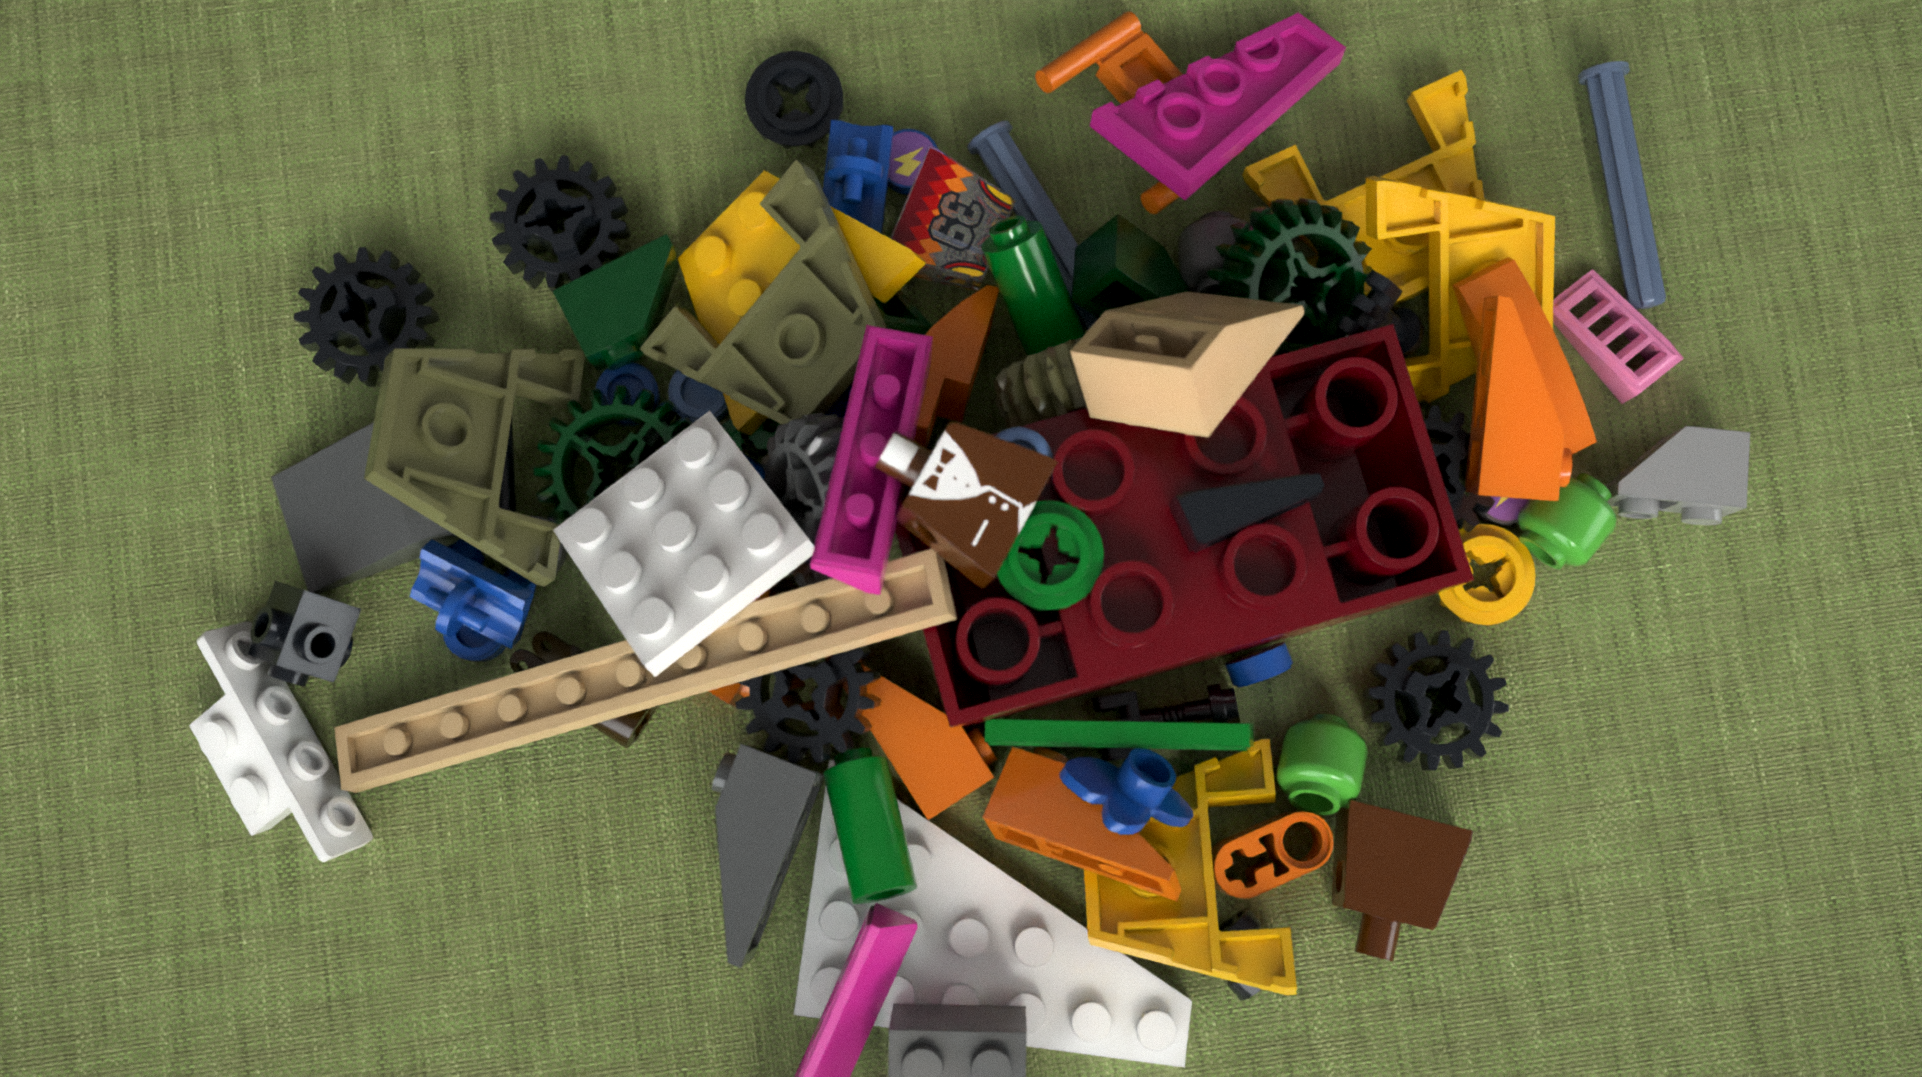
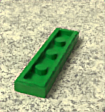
M989 719L985 721V742H988V745L1247 751L1250 750V747L1254 746V723Z

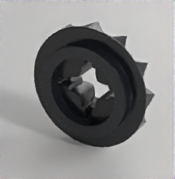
M802 51L782 52L766 59L752 73L745 91V106L749 120L764 140L769 139L778 143L786 150L792 146L806 145L813 147L817 140L830 132L831 120H838L841 112L844 111L843 89L838 75L823 59ZM776 87L784 93L787 91L792 95H796L801 90L805 91L808 88L809 91L806 93L805 100L812 115L794 109L788 115L784 114L782 116L781 113L784 111L785 104Z

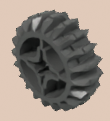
M824 413L802 415V418L792 419L787 424L778 425L775 436L768 439V455L762 458L761 463L765 471V478L763 480L814 546L845 417L839 418L837 414L824 415ZM812 556L789 573L794 574V579L800 587L832 579V577L811 569Z

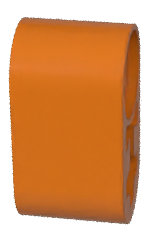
M1289 811L1219 841L1211 848L1215 888L1224 894L1236 898H1253L1320 868L1327 862L1333 850L1334 839L1329 825L1324 819L1314 813ZM1301 822L1309 828L1313 837V845L1305 857L1295 860L1285 851L1283 837L1290 825ZM1263 836L1264 846L1259 842V838ZM1234 851L1238 856L1254 857L1266 851L1270 859L1278 866V869L1274 871L1273 863L1261 861L1248 867L1245 870L1248 881L1245 883L1240 879L1226 877L1225 869L1233 865V859L1230 854Z

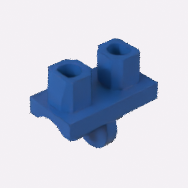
M831 120L823 192L831 207L882 234L894 135L893 126H861L844 121Z
M431 539L421 548L419 557L421 566L417 579L411 589L410 597L439 612L435 624L436 631L446 637H452L465 625L512 649L521 639L537 585L511 569L501 575L483 566L485 557L481 551L462 539L455 541L448 547Z

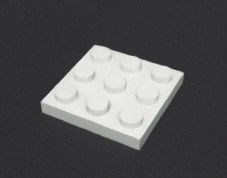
M710 410L553 530L642 664L655 677L810 558L814 550L813 543Z

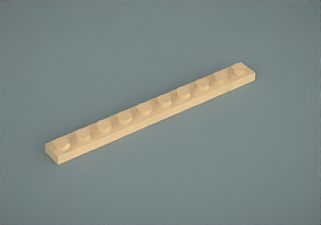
M933 549L888 561L881 595L866 593L832 578L751 602L656 677L642 664L628 641L624 640L334 727L341 790L358 793L956 620L957 617L944 558Z

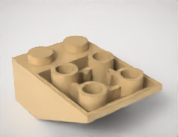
M1183 292L1105 311L1070 351L1090 417L1180 432L1187 435L1209 437L1305 314L1303 305Z

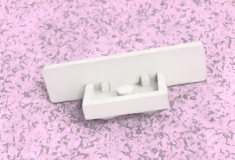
M246 621L204 632L196 642L225 695L189 726L250 835L253 836L271 829L290 813H293L317 858L322 862L363 847L373 839V835L349 792L341 790L340 776L286 681L268 676L267 673L271 663L248 654L252 644L250 636L252 623Z

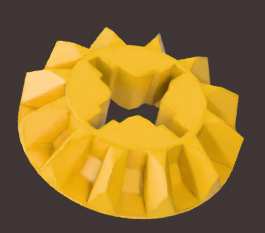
M1478 524L1470 532L1460 529L1459 533L1469 563L1474 559L1480 566L1489 562L1492 564L1498 560H1501L1503 564L1496 568V573L1490 578L1494 586L1492 592L1484 585L1464 590L1462 586L1465 584L1439 592L1440 605L1448 608L1453 614L1458 616L1461 622L1490 626L1513 618L1527 605L1535 586V566L1529 550L1519 541L1516 535L1499 526Z

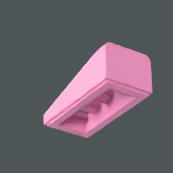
M1593 269L1553 299V323L1621 404L1640 394L1684 359L1660 331ZM1590 294L1598 304L1577 319L1569 310ZM1607 314L1614 323L1596 337L1588 327ZM1623 333L1630 343L1614 354L1606 345ZM1640 353L1647 362L1633 372L1625 363Z

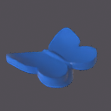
M1133 749L1118 768L1098 758L1077 757L1068 760L1059 773L1061 781L1082 800L1091 804L1103 805V823L1109 831L1117 834H1135L1144 828L1151 817L1163 824L1174 827H1184L1193 818L1191 807L1179 793L1172 789L1176 782V774L1173 767L1165 758L1149 749Z

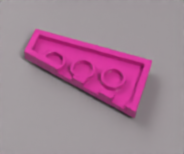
M1298 12L1237 41L1233 51L1217 59H1212L1208 55L1189 64L1187 72L1164 84L1157 79L1138 88L1135 98L1118 106H1115L1111 101L1094 109L1090 127L1183 200H1186L1340 64L1346 47Z

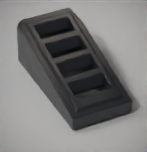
M1318 473L1186 491L1175 495L1169 503V508L1189 552L1194 551V553H1197L1237 535L1249 526L1262 524L1313 501L1323 491L1322 488L1325 487V484Z

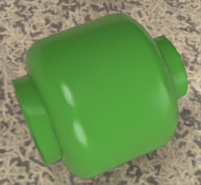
M1580 473L1576 479L1570 477L1568 486L1560 487L1558 502L1529 499L1518 513V525L1523 532L1519 537V541L1527 547L1534 557L1554 569H1561L1565 564L1573 567L1586 564L1616 527V514L1607 502L1612 496L1611 492L1599 480L1586 473Z
M1316 714L1311 719L1295 723L1286 731L1278 762L1276 781L1281 791L1288 796L1289 802L1295 808L1303 812H1311L1316 815H1331L1338 812L1349 800L1355 801L1361 790L1368 754L1365 741L1354 729L1349 727L1347 721L1336 715Z

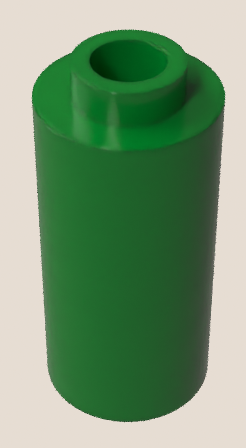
M1018 215L1006 218L993 225L989 230L990 237L982 244V251L1026 356L1037 354L1048 347H1054L1069 340L1083 337L1085 331L1042 224L1039 221H1026L1024 216Z
M870 748L853 749L836 755L833 758L835 766L827 769L823 775L852 903L867 904L883 901L915 890L918 886L887 758L873 756Z

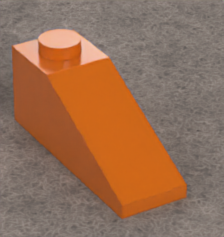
M1497 295L1485 297L1483 301L1465 491L1482 496L1558 502L1560 487L1568 486L1572 472V453L1569 448H1564V430L1512 296Z
M831 655V656L824 657V658H825V660H829V659L832 658L833 656ZM862 665L864 671L871 670L866 666ZM882 676L877 681L867 684V693L880 698L881 705L876 708L863 710L862 715L872 724L870 729L927 820H930L994 778L987 766L995 762L997 758L977 727L967 734L962 726L951 728L945 713ZM848 681L843 683V688L849 695Z
M1012 746L983 815V819L995 839L1178 901L1182 889L1174 868L1138 832L1130 835H1120L1109 831L1102 820L1103 805L1091 804L1082 800L1061 781L1059 773L1069 760L1068 758L1048 748L1036 747L1032 753Z

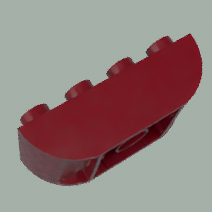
M1387 325L1271 357L1209 437L1187 435L1180 432L1091 418L1088 408L1019 426L1040 434L1047 441L1053 459L1058 461L1036 502L1059 501L1067 503L1082 511L1093 522L1100 534L1104 549V562L1101 574L1091 592L1079 602L1066 609L1037 611L1013 599L1003 587L997 575L983 589L944 559L957 619L925 628L923 632L949 726L952 728L1040 708L1305 634L1409 603L1473 581L1474 577L1394 325ZM997 432V433H994V434H990V435L996 436V435H997L998 433H1000V432ZM1318 473L1325 484V487L1322 488L1323 491L1313 501L1262 524L1249 526L1237 535L1197 553H1194V551L1189 552L1169 508V503L1173 497L1186 491ZM904 485L900 509L912 489L907 485ZM897 520L895 532L902 557L931 549ZM1050 528L1049 537L1045 538L1041 548H1030L1029 551L1018 549L1019 553L1028 554V558L1039 562L1038 573H1041V584H1046L1047 577L1052 574L1055 565H1067L1068 562L1078 564L1077 560L1068 559V555L1058 552V541L1055 540L1057 529Z

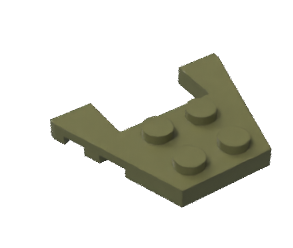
M797 159L759 203L800 245V249L721 344L711 336L688 310L674 306L640 347V350L650 358L681 371L682 374L730 396L731 399L782 425L789 423L792 419L802 418V415L824 413L825 415L853 383L866 325L887 328L815 172L808 165Z
M393 349L384 362L364 479L532 583L545 587L553 582L556 577L560 540L553 530L560 524L499 507L514 397L519 395L568 410L567 403L571 400L579 402L585 361L583 350L563 349L559 353H535L534 349H511L508 353H476L475 349Z

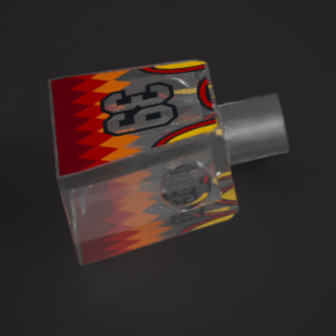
M929 145L890 239L911 249L926 262L913 277L978 291L989 268L982 251V244L990 237L989 230L993 225L1010 217L1016 201L1012 196L944 152Z

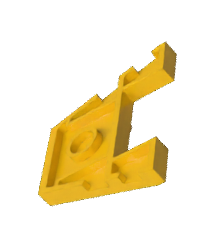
M1462 69L1413 91L1406 100L1433 153L1380 177L1485 199L1482 180H1478L1473 152L1476 139L1473 121L1468 119L1465 100L1468 88ZM1296 145L1245 167L1242 174L1243 179L1269 207L1272 200L1275 201L1280 198L1293 201L1299 200V198L1316 200L1317 204L1337 208L1342 212V220L1352 221L1356 226L1360 227L1355 240L1363 241L1372 248L1361 263L1371 266L1374 271L1388 278L1403 291L1393 307L1429 290V232L1380 240L1366 235V183L1325 201ZM1300 235L1299 237L1318 254L1311 241L1304 235ZM1364 282V290L1370 292L1372 288Z
M765 170L678 257L698 321L719 344H721L800 249V245L759 204L780 179ZM831 207L871 294L881 302L886 303L926 264L923 258L911 249ZM723 393L732 423L738 431L752 435L768 419V417L746 407Z
M1377 176L1365 177L1366 235L1380 240L1429 232V354L1405 358L1418 402L1425 400L1430 403L1449 393V386L1477 371V361L1452 286L1453 284L1507 257L1512 258L1516 261L1553 329L1555 216L1542 211Z
M1260 739L1254 742V746L1250 747V750L1239 752L1219 761L1216 757L1194 765V771L1176 777V782L1172 789L1179 793L1193 810V818L1188 825L1174 827L1163 824L1151 817L1144 828L1138 832L1174 868L1182 889L1178 901L1084 870L1087 933L1090 945L1283 995H1296L1297 983L1290 927L1222 932L1218 926L1208 808L1276 803L1270 739Z

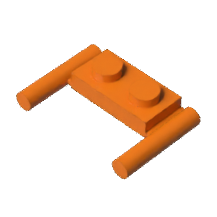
M1126 11L1035 73V79L1042 91L1051 93L1096 62L1100 67L1096 77L1116 100L1122 104L1135 98L1136 91L1140 87L1157 79L1164 84L1183 74L1151 37L1141 30L1138 17L1134 13ZM1159 181L1143 192L1140 199L1143 207L1150 214L1156 215L1180 196Z

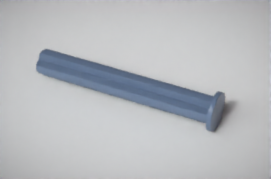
M1613 61L1585 69L1579 73L1578 80L1580 84L1587 87L1626 299L1636 310H1643L1664 303L1666 293L1624 78L1629 73L1630 68L1628 62Z
M1008 120L998 122L975 136L969 142L967 149L970 154H979L1001 192L1010 198L1012 202L1011 208L1016 216L1021 215L1025 217L1026 221H1039L1042 224L1072 299L1075 247L1078 244L1009 133L1012 130V125ZM1073 302L1079 318L1088 331L1098 318Z

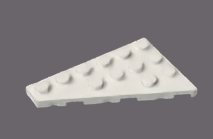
M829 760L828 769L835 766L834 760ZM825 786L794 1015L821 1018L870 906L878 903L914 919L918 923V928L873 1026L889 1028L893 1004L1026 1006L1027 1047L1185 1068L1192 1000L1125 954L1090 945L1087 928L898 799L899 811L918 887L907 894L867 904H853Z

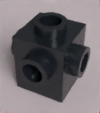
M275 581L266 606L260 609L252 623L250 633L252 644L248 654L271 663L267 673L268 676L306 687L309 676L334 683L339 668L346 663L353 647L352 633L361 609Z

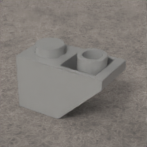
M1685 426L1663 437L1610 481L1606 487L1612 496L1607 502L1610 506L1618 507V515L1621 517L1652 519L1658 517V511L1682 513L1681 522L1686 524L1719 525L1722 523V517L1747 508L1750 432Z

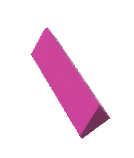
M866 325L810 567L866 593L881 595L897 522L896 516L900 509L905 484L875 467L895 431L913 441L915 439L931 365L933 336Z
M878 903L870 906L794 1077L851 1076L916 933L918 923L914 919Z

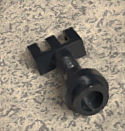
M1371 269L1364 281L1372 289L1367 296L1356 292L1349 302L1357 309L1353 317L1341 314L1335 326L1348 336L1393 324L1403 356L1406 357L1414 353L1421 345L1424 338V326L1421 319L1410 309L1393 307L1403 291L1388 278Z
M1220 683L1207 685L1209 698L1183 702L1181 705L1177 703L1175 706L1169 705V707L1163 706L1162 708L1154 707L1140 710L1136 691L1092 699L1094 712H1108L1120 708L1121 720L1115 721L1240 723L1234 687L1221 689ZM1136 748L1101 749L1102 758L1107 762L1125 759Z

